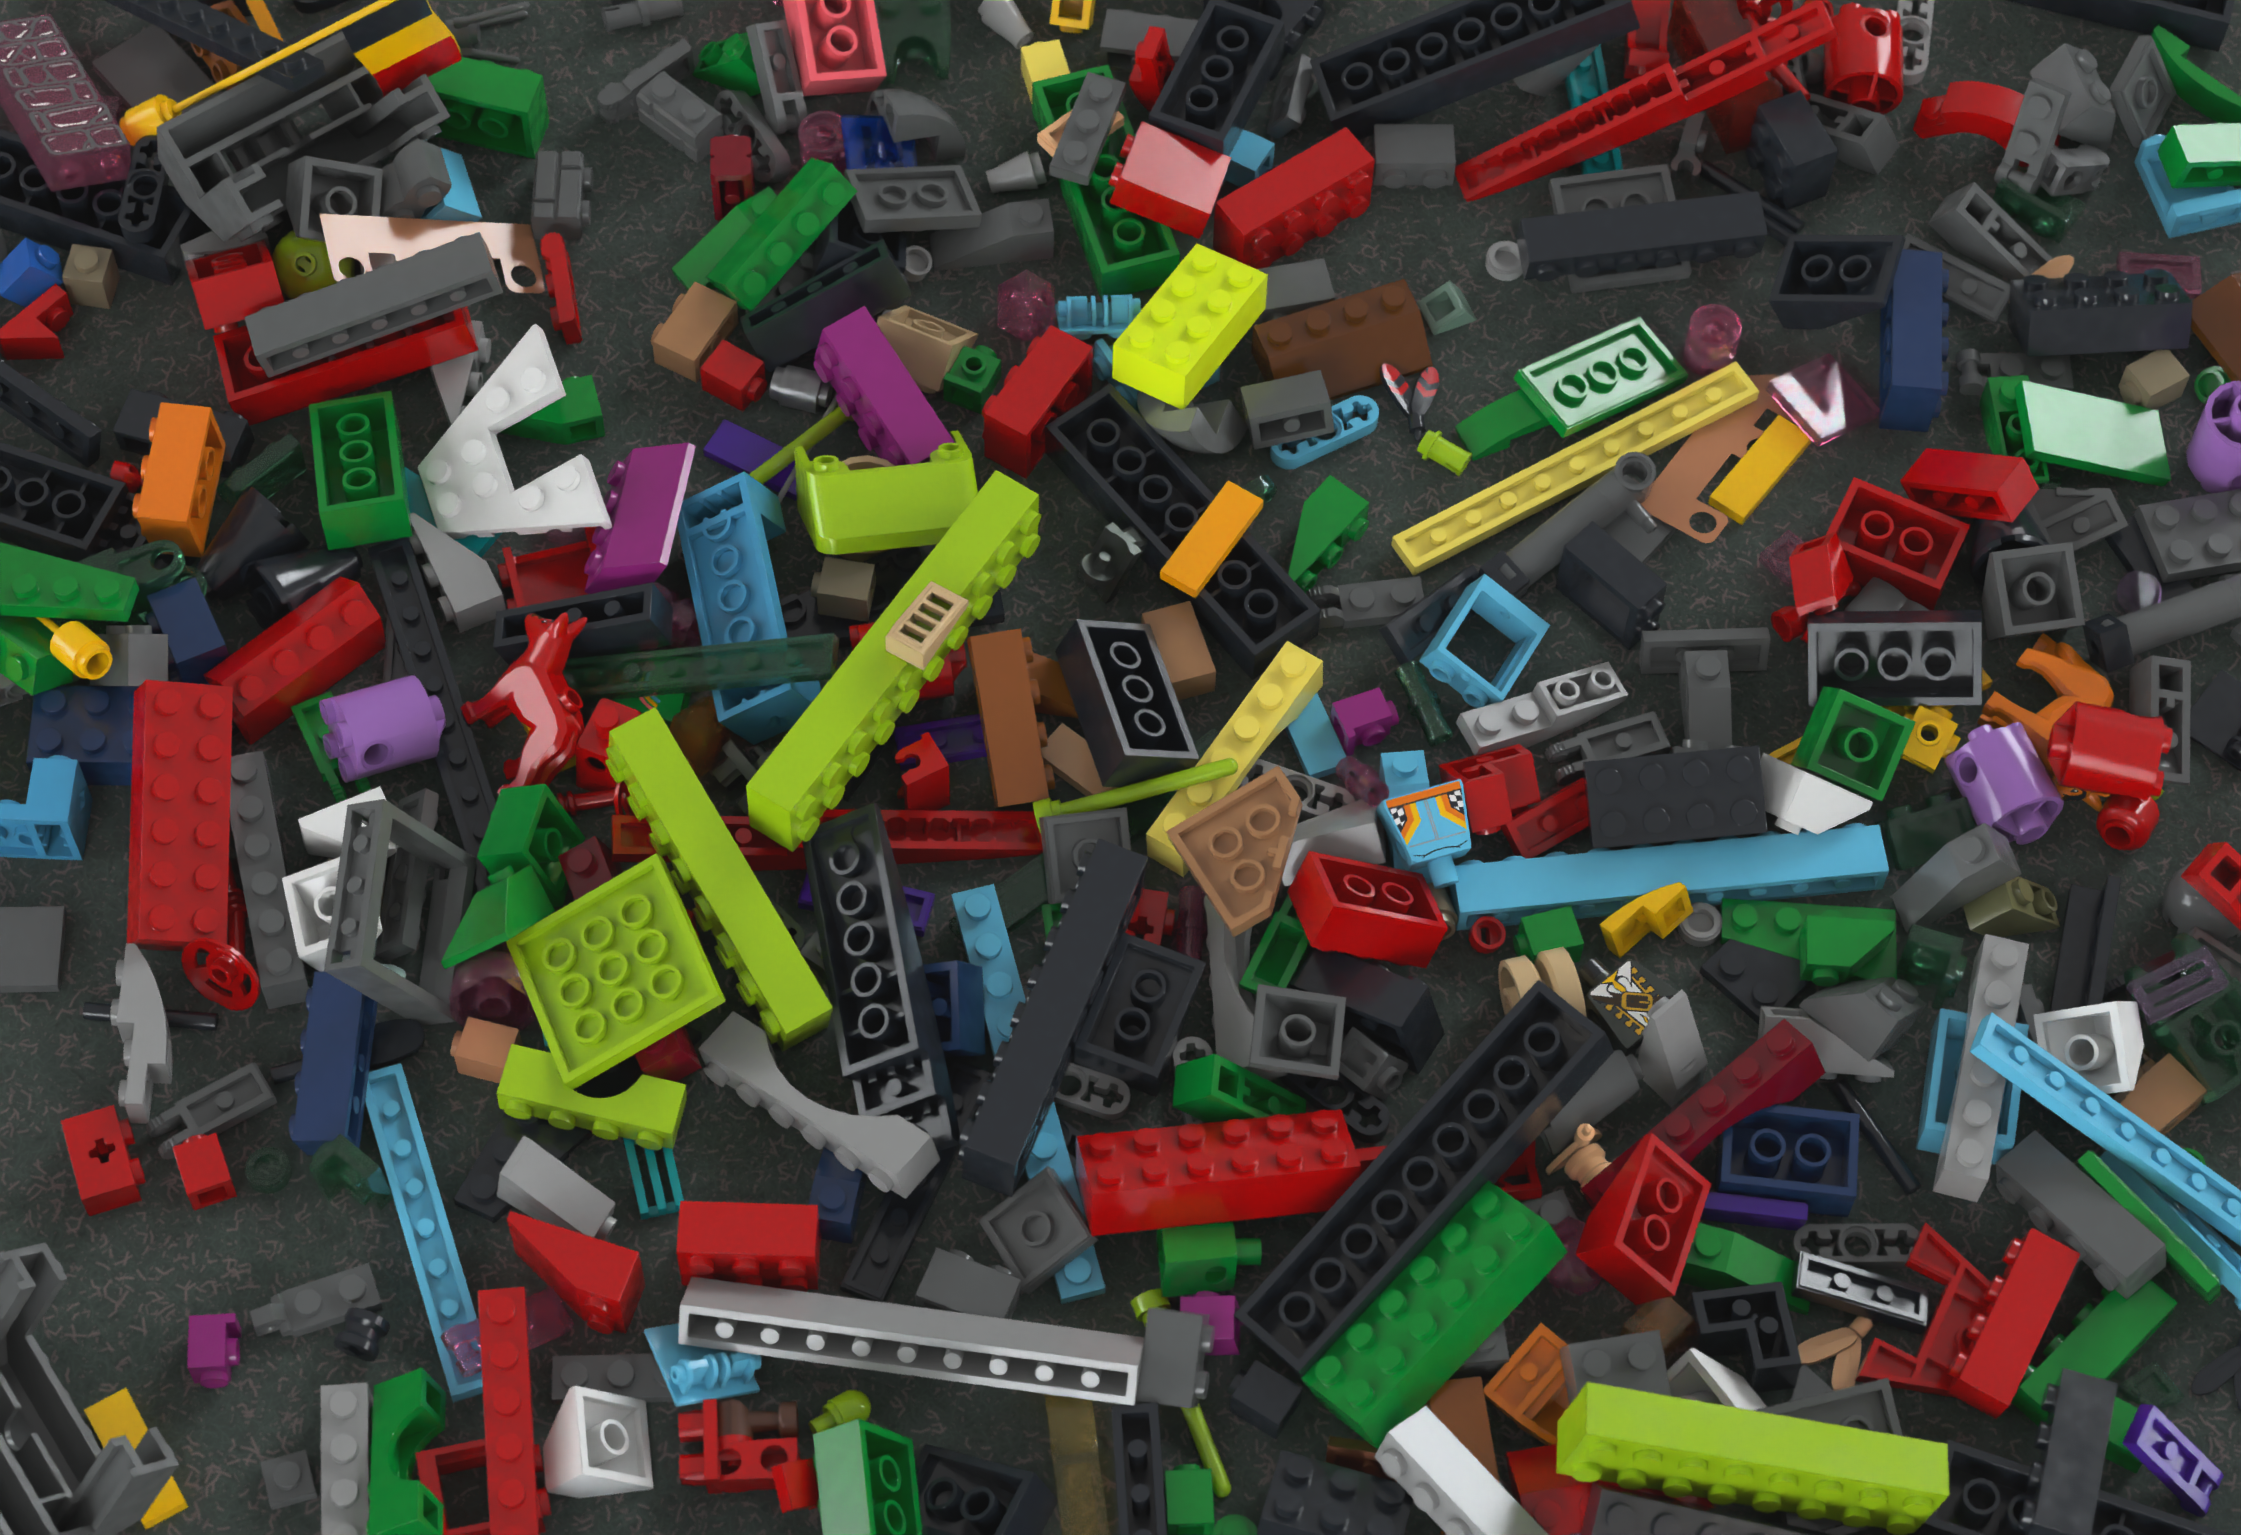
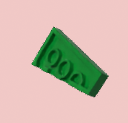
M0 542L1 616L128 622L139 592V587L134 577Z
M1722 898L1720 904V915L1722 917L1720 944H1725L1729 939L1797 960H1800V931L1807 915L1895 921V930L1888 945L1847 981L1894 977L1897 980L1896 910Z

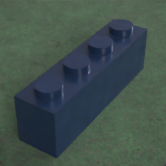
M325 971L314 972L313 986L308 988L306 994V1007L309 1016L307 1029L302 1031L300 1038L303 1061L302 1069L297 1072L295 1077V1092L298 1099L296 1113H293L290 1117L289 1133L292 1141L306 1155H359L378 1002Z

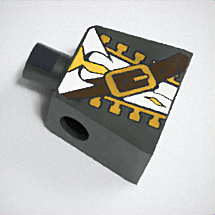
M1594 957L1578 973V977L1591 989L1584 999L1587 1018L1606 1032L1613 1050L1621 1049L1625 1056L1630 1054L1637 1055L1636 1051L1644 1038L1642 1031L1649 1021L1647 1013L1650 1008L1662 997L1666 996L1670 1000L1679 992L1632 959L1626 960L1611 972Z

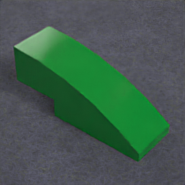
M1287 895L1280 911L1275 912L1239 983L1240 988L1254 994L1257 992L1258 984L1290 989V982L1314 948L1309 943L1289 895Z

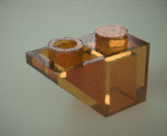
M713 696L703 697L674 715L669 729L697 778L713 769L723 751L721 747L727 743L733 732L718 722Z

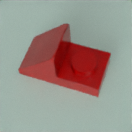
M54 284L0 328V353L6 360L63 359L65 357L60 341L53 333V331H59L65 327L73 315L68 295L62 288Z

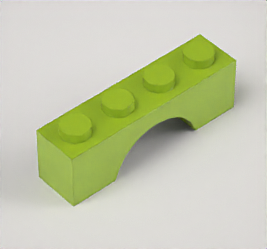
M511 1044L497 1090L499 1109H503L507 1115L517 1119L527 1120L531 1116L548 1120L549 1124L560 1129L572 1130L576 1126L592 1130L594 1135L603 1139L616 1140L619 1136L636 1140V1144L643 1148L660 1150L662 1147L674 1148L687 1101L686 1084L642 1074L633 1086L619 1095L608 1098L588 1097L564 1085L552 1053Z

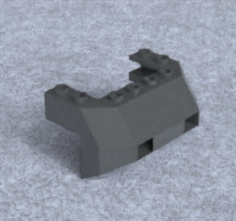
M341 31L305 50V52L323 60L326 75L296 93L256 75L157 126L158 159L184 203L224 242L239 237L240 241L243 242L261 231L264 233L284 222L281 215L288 211L285 202L289 163L304 156H311L381 169L383 168L380 164L382 160L403 149L406 145L418 139L428 142L430 138L441 133L442 130L439 124L448 119L450 115L426 73L418 77L403 90L397 88L383 97V92L377 80L353 54ZM322 104L332 122L310 133L303 139L292 119ZM226 154L237 171L234 174L223 157Z
M46 1243L0 1253V1535H116L143 1518L179 1463L174 1457L173 1450L165 1442L157 1427L147 1430L135 1450L126 1435L109 1439L103 1450H100L90 1428L84 1423L72 1403L69 1392L62 1386L50 1366L48 1357L42 1352L32 1335L67 1280L61 1264L55 1259Z

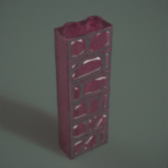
M51 14L0 21V105L50 190L57 191L127 179L131 159V144Z

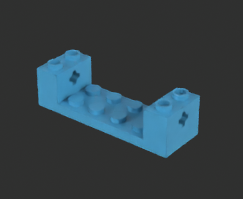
M744 471L683 500L677 526L718 722L755 745L792 728L820 693L821 687L818 675L792 658L767 545L768 540L786 532L779 497Z
M53 755L49 758H34L26 804H20L13 800H0V857L83 861L93 799L78 760L62 755Z

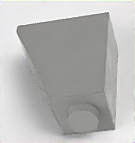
M1376 795L1360 799L1298 823L1282 876L1284 886L1291 885L1309 851L1372 864L1385 863L1386 832L1377 815L1378 802Z
M523 1136L499 1174L497 1197L534 1219L606 1241L617 1223V1220L612 1217L615 1202L534 1141Z

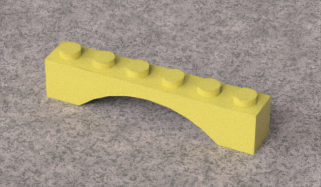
M1286 641L1195 766L1232 758L1238 764L1237 772L1230 776L1178 789L1146 833L1147 856L1182 877L1186 875L1189 869L1170 842L1166 831L1238 789L1265 749L1279 733L1299 717L1314 695L1323 686V661Z

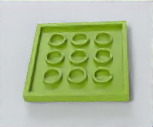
M657 853L506 941L563 1083L568 1088H577L726 1002L666 863Z

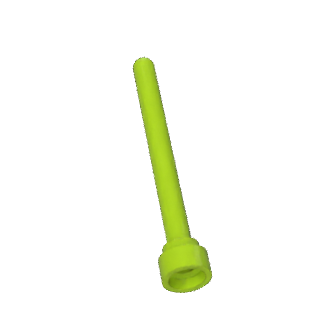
M838 405L836 409L749 475L763 485L795 461L794 447L803 446L805 452L847 420L854 421L853 417H847Z
M1226 758L1061 803L1060 799L1052 801L1050 797L1033 802L1036 822L1041 833L1039 817L1112 808L1233 775L1238 770V764L1236 760Z
M1161 1288L1146 1291L1131 1301L1137 1320L1143 1321L1145 1327L1148 1308L1171 1309L1168 1297H1162ZM1199 1402L1198 1407H1181L1204 1469H1211L1213 1492L1218 1497H1226L1231 1492V1484Z

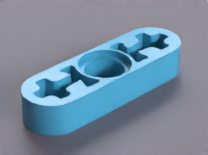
M1357 395L1331 406L1334 431L1336 432L1332 439L1321 440L1315 436L1306 438V441L1303 442L1301 439L1283 443L1287 444L1290 448L1297 446L1295 454H1291L1289 450L1282 451V444L1271 446L1270 456L1272 461L1280 468L1295 469L1369 435L1376 429L1378 424V405L1370 397ZM1353 411H1358L1361 415L1367 413V420L1362 421L1360 417L1353 418ZM1347 423L1346 430H1344L1343 424Z

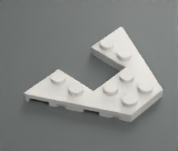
M537 324L531 326L418 466L437 528L453 539H464L470 535L495 537L494 533L516 532L519 535L547 533L552 529L572 532L573 528L601 526L604 529L612 528L590 461L582 454L521 488L514 490L496 434L566 396L545 333Z

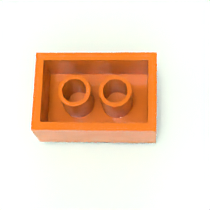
M161 402L158 417H152L150 421L149 440L152 444L150 454L144 455L142 459L141 478L144 482L141 493H136L134 496L133 517L138 520L141 526V534L146 537L153 553L201 558L206 544L226 443L211 407Z

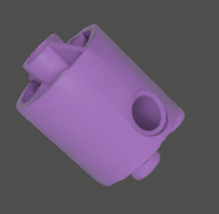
M2232 381L2221 385L2209 396L2186 452L2189 469L2200 482L2202 488L2212 494L2241 489V381Z
M415 675L405 676L320 700L319 702L322 718L325 724L328 725L329 733L323 735L324 748L329 759H338L340 774L345 783L437 757L439 740L443 728L446 726L445 713L439 698L436 695L428 697L423 685Z
M2020 722L1994 730L1988 724L1974 729L1968 734L1969 742L1959 750L1949 754L1944 759V763L1977 825L1986 823L2007 837L2009 843L2016 841L2018 845H2024L2039 839L2048 831L2053 821L2062 811L2064 801L2026 730Z

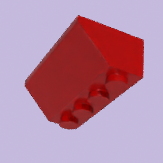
M340 576L205 673L204 677L209 685L233 687L232 719L247 742L252 745L292 716L291 706L319 696L385 648L386 639L381 617L359 582Z
M1557 1444L1506 1452L1505 1457L1513 1498L1548 1535L1581 1534L1592 1482L1578 1481L1572 1475L1557 1473ZM1596 1480V1482L1619 1486L1618 1483ZM1649 1488L1635 1489L1641 1492L1712 1507L1708 1498L1690 1495L1671 1497L1664 1494L1661 1490Z

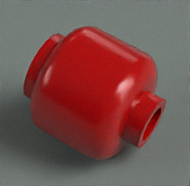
M2110 794L2097 815L2096 827L2098 833L2112 848L2118 850L2139 849L2149 840L2158 824L2160 815L2158 805L2151 796L2144 802L2127 795Z

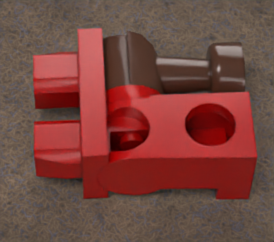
M717 1399L703 1400V1409L678 1414L680 1442L703 1441L704 1444L703 1454L679 1455V1477L681 1484L706 1485L708 1494L722 1493V1491L738 1493L749 1490L776 1489L771 1467L781 1463L800 1460V1450L797 1438H799L797 1401L779 1403L778 1411H750L738 1400L731 1399L729 1401L717 1402ZM779 1430L781 1437L779 1439L754 1440L753 1434Z

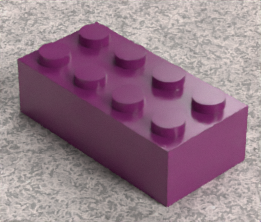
M865 306L822 329L814 358L815 370L821 380L825 383L830 382L836 391V401L841 411L847 417H853L859 426V437L868 450L874 449L879 458L886 459L894 466L930 462L931 452L937 450L939 445L954 443V440Z

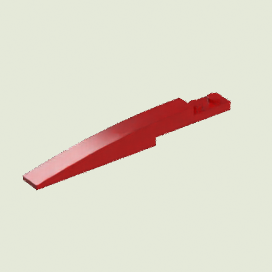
M1814 0L1675 69L1668 62L1456 166L1455 175L1466 202L1510 189L1627 144L1769 80L1766 71L1838 37L1823 1Z
M826 809L819 818V825L857 809ZM880 810L896 864L997 859L1043 854L1041 833L1034 811ZM612 815V862H642L657 853L649 838V834L652 831L646 818L639 821L635 815ZM720 816L752 870L807 869L802 841L792 852L752 828L749 823V816ZM667 855L662 857L665 862H671Z

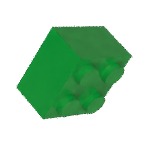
M1824 686L1791 765L1865 798L1883 801L1916 722L1840 688Z

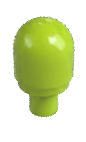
M847 1390L827 1401V1404L823 1406L824 1414L809 1421L810 1430L813 1434L856 1419L866 1421L871 1412L870 1401L861 1391Z

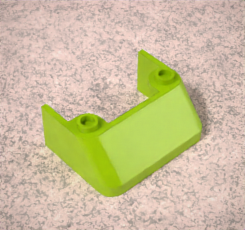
M958 430L950 431V436L954 443L939 445L937 450L931 452L930 462L849 470L845 463L832 455L818 456L813 461H810L803 446L794 447L797 510L816 550L824 554L840 555L938 544L978 493L972 453Z

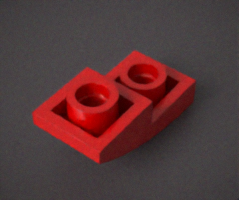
M813 1458L781 1463L771 1467L782 1513L807 1508L809 1510L818 1508V1480Z

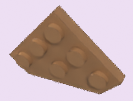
M1279 766L1269 770L1166 831L1170 842L1233 937L1272 915L1303 806L1300 796Z

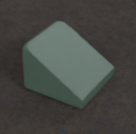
M1450 280L1416 302L1434 335L1477 320L1461 289Z

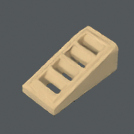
M930 581L885 636L886 651L924 670L969 605V600ZM935 597L952 607L948 611L931 602V600ZM927 609L943 618L938 621L923 612ZM920 621L933 629L929 632L916 625V622ZM911 632L924 640L919 642L907 635Z

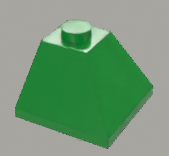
M531 864L515 872L512 866L509 865L487 877L491 884L475 893L441 960L444 969L513 938L555 912Z

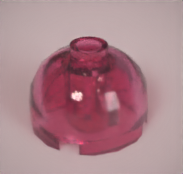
M497 950L484 951L467 959L456 970L449 993L450 1012L452 1017L462 1027L465 1026L467 1018L472 1017L517 1028L520 1031L525 1029L535 1019L536 1014L511 953Z

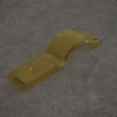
M1044 1394L1062 1535H1110L1092 1400Z

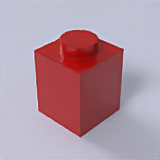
M724 339L700 368L702 390L742 412L751 401L757 402L763 396L767 387L764 361Z
M216 1133L194 1135L185 1139L182 1144L172 1147L187 1196L194 1211L237 1196L223 1149Z

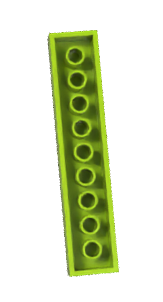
M997 470L992 474L747 783L749 823L752 828L794 852L802 840L807 842L813 837L820 823L819 818L827 808L834 809L838 805L845 792L844 786L852 776L858 777L863 773L869 763V754L877 744L883 745L887 742L895 728L894 722L902 712L909 713L919 698V690L927 680L932 682L937 678L943 668L944 658L951 649L956 651L962 646L972 622L976 618L982 619L987 614L993 601L992 597L1000 587L1005 589L1011 583L1016 574V566L1022 558L1031 557L1040 542L1038 524L1041 519V514H1039V494ZM932 581L969 600V605L924 670H921L887 652L885 636L900 616ZM935 597L931 600V602L948 611L952 607ZM927 609L923 612L938 621L943 618ZM920 621L916 622V625L929 632L933 629ZM911 632L907 635L919 642L924 640Z

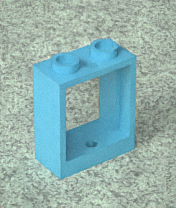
M1484 574L1465 588L1419 662L1429 669L1434 678L1449 684L1458 691L1464 701L1474 708L1502 702L1550 625ZM1470 609L1474 610L1516 643L1491 684L1446 649Z

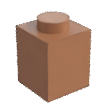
M468 1017L463 1031L457 1030L454 1035L450 1054L455 1058L458 1073L500 1083L511 1044L523 1046L520 1031L517 1028Z

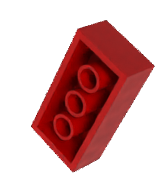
M1347 127L1343 128L1216 201L1213 248L1216 252L1255 269L1268 268L1273 261L1283 255H1294L1307 241L1316 236L1324 237L1328 235L1338 223L1349 217L1357 218L1367 210L1370 205L1375 159Z

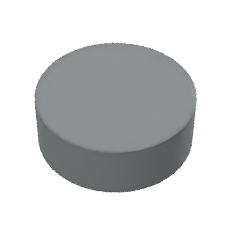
M1500 241L1488 249L1485 266L1492 277L1502 281H1511L1522 275L1521 260L1516 243Z
M1703 902L1691 903L1694 912L1677 926L1681 938L1690 945L1696 947L1711 945L1720 935L1722 917L1718 910L1710 904Z

